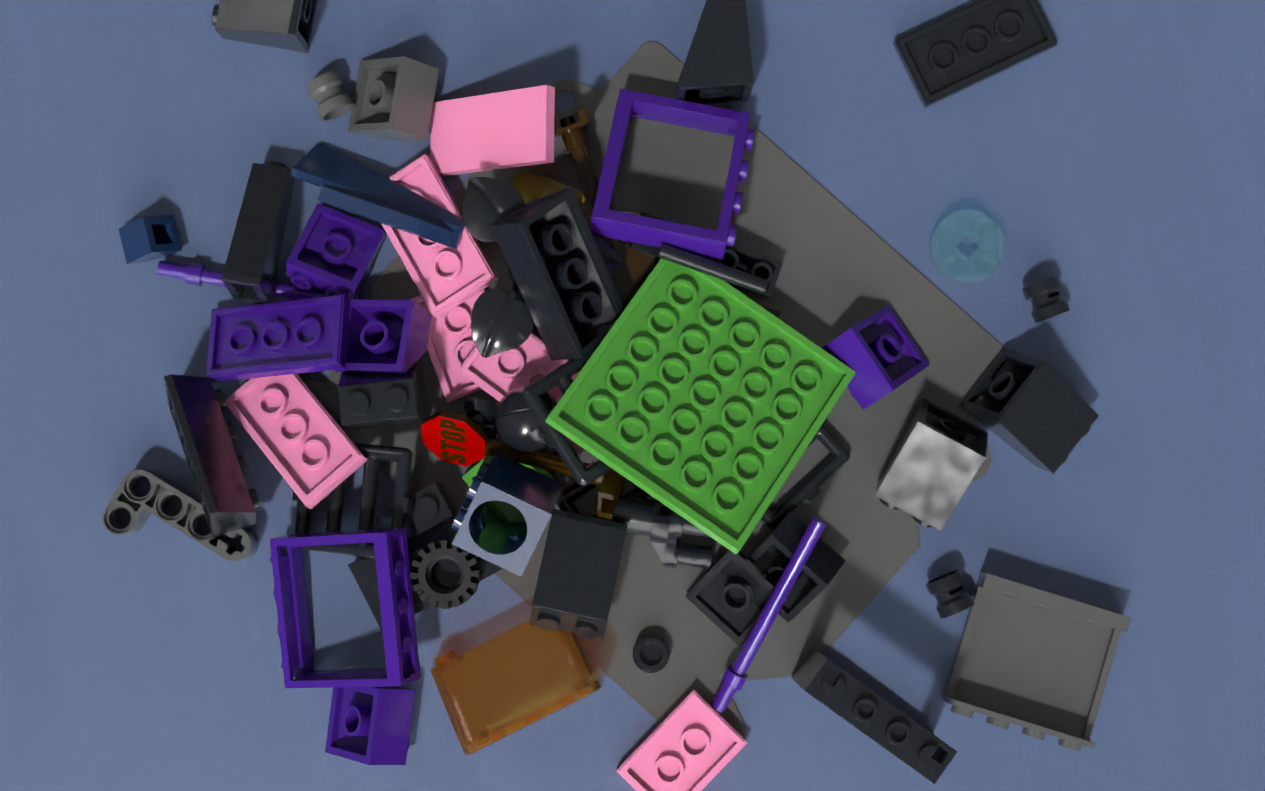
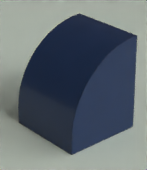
M174 215L143 216L119 228L127 264L163 258L182 250Z

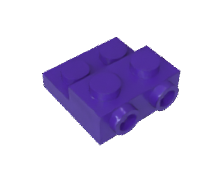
M317 203L286 262L287 276L291 277L290 280L295 286L304 290H310L314 286L325 291V296L346 294L350 299H357L370 275V266L385 239V230Z

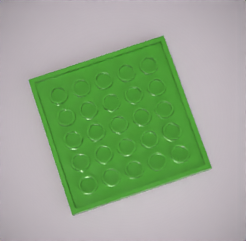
M661 258L545 422L734 554H737L856 372L724 280Z

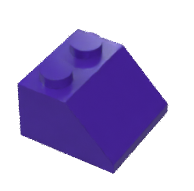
M350 299L345 369H337L335 371L405 374L427 350L432 315L415 300Z
M889 304L851 327L822 348L856 372L847 387L852 397L857 400L863 410L929 366V363Z
M401 686L333 687L325 753L367 765H406L415 690Z

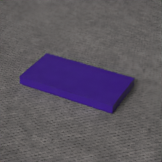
M346 294L212 309L205 377H209L211 382L345 369L350 298Z

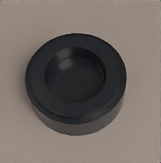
M643 636L634 645V663L644 672H658L669 661V647L659 636Z

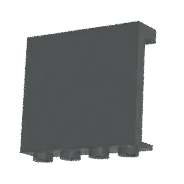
M980 572L972 598L975 604L969 608L942 700L952 704L950 711L959 715L972 718L973 713L977 712L988 716L987 723L1008 729L1009 724L1013 723L1024 727L1022 734L1044 740L1046 734L1060 738L1058 745L1072 750L1080 751L1082 745L1094 748L1095 743L1090 741L1091 733L1121 631H1128L1131 617Z

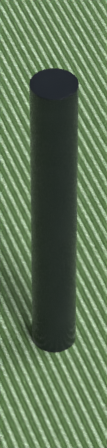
M664 243L661 244L657 257L760 294H764L768 285V280Z

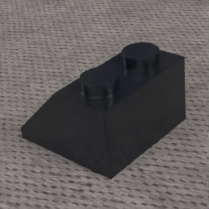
M789 511L747 558L777 584L808 526ZM821 538L818 539L788 594L789 597L785 600L778 613L788 623L830 584L846 562L843 557Z

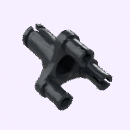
M620 496L613 518L610 521L628 524L626 534L650 536V542L663 567L676 568L677 565L710 570L713 546L679 543L680 539H677L682 534L710 537L657 499ZM596 510V518L605 519V520H610V519L598 517V516H597V510Z

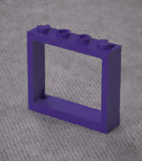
M620 88L592 213L591 233L597 236L659 248L664 243L695 255L723 260L726 245H734L737 225L730 224L732 213L739 215L743 192H738L736 189L738 181L745 182L749 160H744L742 157L744 149L751 151L755 129L748 128L751 113ZM631 117L735 136L717 230L611 210Z
M406 527L290 534L270 539L272 556L270 561L273 566L274 576L273 594L277 606V633L280 638L281 669L283 668L285 688L403 686L421 679ZM374 543L386 668L314 670L302 547Z

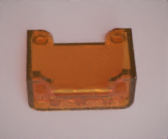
M530 620L465 653L456 656L454 650H451L433 659L436 666L430 669L465 755L472 754L600 689L604 683L583 638L572 632L541 629L538 625L530 624Z

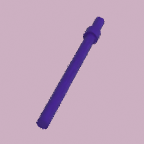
M162 260L158 263V275L184 279L186 284L202 286L203 283L226 287L222 281L223 272L206 269L204 264L189 262L188 265ZM275 282L272 296L294 300L325 296V291L313 288L304 290L292 284Z
M813 516L734 664L728 665L721 678L723 684L711 704L716 711L725 712L736 690H741L748 677L746 671L827 525L823 519Z

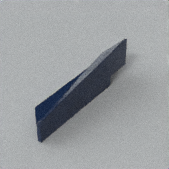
M322 143L317 144L292 169L291 176L322 188L318 201L454 249L458 248L465 228L462 218Z

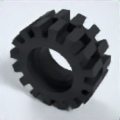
M451 539L428 544V546L418 552L417 558L413 560L411 565L413 570L410 572V579H413L414 585L412 587L414 592L417 591L420 595L419 598L423 602H428L429 606L434 608L449 609L462 605L475 594L478 584L481 582V565L476 559L477 556L452 545L453 540ZM442 559H450L460 568V580L456 586L450 589L437 586L432 579V569Z

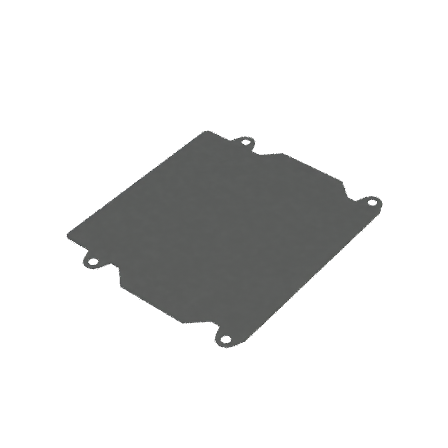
M650 41L642 45L602 90L575 80H560L550 85L555 87V96L560 91H569L576 100L574 107L570 111L563 112L555 107L554 119L556 118L560 129L562 126L559 120L573 115L575 121L578 122L575 115L576 111L581 108L585 109L589 123L582 128L588 143L585 144L598 182L601 177L620 88L675 99L678 80L684 64L658 42ZM728 103L706 104L710 106L735 110ZM631 117L611 210L639 216L640 213L645 212L666 221L717 230L735 136ZM750 122L748 128L755 129L751 151L744 149L742 157L744 160H749L745 182L738 181L736 189L738 192H743L739 215L732 213L730 224L737 225L734 244L780 261L783 264L771 298L741 289L737 290L758 305L780 311V320L820 348H823L848 329L889 304L929 363V366L864 410L857 400L852 397L849 388L846 387L823 422L849 451L850 459L818 488L820 492L812 500L808 501L806 499L792 513L806 526L810 524L813 516L826 521L827 525L820 538L843 557L846 562L830 584L789 623L779 614L776 616L746 671L748 675L746 681L792 677L812 647L824 655L920 547L919 524L909 513L901 509H890L881 503L879 497L875 496L878 481L922 398L978 427L977 419L960 406V403L1005 348ZM561 136L557 137V140L554 142L553 163L473 172L452 195L453 200L462 213L461 204L465 200L467 184L473 177H490L509 184L520 193L525 204L572 187L591 231L593 209L571 150H566ZM476 239L499 278L484 288V290L487 291L488 289L495 288L509 296L513 282L508 276L509 265L498 241L483 242ZM621 240L622 244H630L628 241ZM399 254L370 285V299L409 300L421 295ZM519 289L515 300L526 303ZM534 322L531 333L542 340ZM426 350L421 357L428 417L440 411L466 416L467 412L464 409L466 397L451 403L446 402L429 352ZM331 370L329 377L321 382L313 380L309 372L298 373L354 443L404 447L412 451L409 496L434 482H441L454 507L459 512L470 488L462 479V476L480 461L466 467L441 461L422 443V422L361 429L341 425L338 384L342 372ZM484 390L467 396L499 403L498 400ZM497 431L496 438L493 441L504 442ZM818 439L804 451L769 505L772 510L832 456ZM988 445L986 458L972 481L986 475L990 467L991 455ZM547 446L539 451L552 454L557 450L555 447L549 449ZM586 450L579 456L581 461L591 464L592 461L598 460V458ZM380 460L379 469L395 483L397 462ZM554 472L559 482L563 484L564 489L576 482L573 476ZM627 479L621 495H625L637 487V485ZM596 486L573 501L581 515L592 516L596 513L600 486ZM651 495L646 498L655 500V498ZM556 504L554 509L560 510ZM456 516L441 524L454 537L458 531L452 529L451 526ZM551 518L522 576H518L506 569L495 573L531 607ZM760 519L740 552L745 557H748L773 528L768 527ZM626 534L604 639H585L577 636L575 633L558 630L659 723L693 689L711 705L723 684L721 678L728 665L734 664L744 645L743 643L739 647L685 597L708 569L677 565L676 568L663 567L650 542V536ZM682 534L681 537H677V539H680L679 543L713 546L710 568L729 550L711 537ZM646 635L661 637L667 643L670 651L667 665L655 673H647L640 670L633 660L635 643ZM731 699L725 712L718 713L746 739L745 724Z

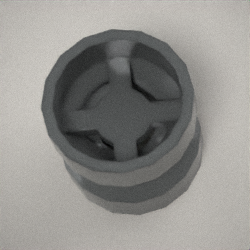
M337 71L324 73L311 80L305 86L309 97L316 100L318 104L316 111L322 121L338 118L354 107L349 94L344 93L341 88L343 82Z

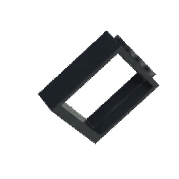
M813 647L791 677L805 692L933 784L937 782L957 753L955 749Z

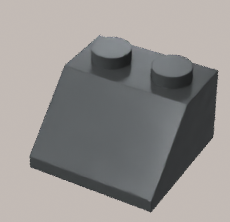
M405 56L361 60L348 132L398 141H426L431 126V113L434 96L437 91L439 69Z

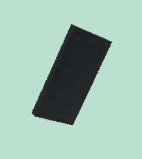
M980 0L907 34L893 43L924 108L1048 51L1058 44L1036 0Z

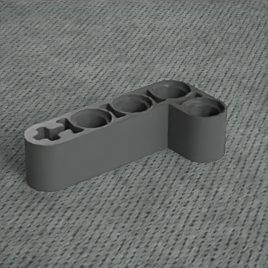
M134 470L129 472L105 508L102 516L103 524L110 533L115 535H131L139 532L149 516L153 514L230 561L247 560L256 553L258 548L256 534L247 527L225 533V535L231 538L243 537L241 544L245 546L244 550L235 552L236 545L228 539H220L224 534L212 537L211 533L209 535L203 534L200 531L199 522L205 514L200 499L151 470ZM145 476L151 483V489L146 496L142 497L137 491V483ZM176 495L181 499L183 507L178 515L173 516L168 510V502ZM124 508L131 515V522L126 528H122L117 522L118 513Z

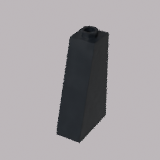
M267 160L264 164H252L222 275V281L234 300L254 303L271 302L294 185V177L290 175V168H286V165L281 162Z
M423 548L408 550L410 572L413 570V566H411L413 560L417 558L418 552ZM478 556L476 557L481 565V580L504 569ZM375 558L354 561L348 564L382 631ZM450 559L439 560L432 569V579L441 588H453L460 580V568ZM412 587L414 614L431 607L428 602H423L419 598L420 595L417 591L414 592Z

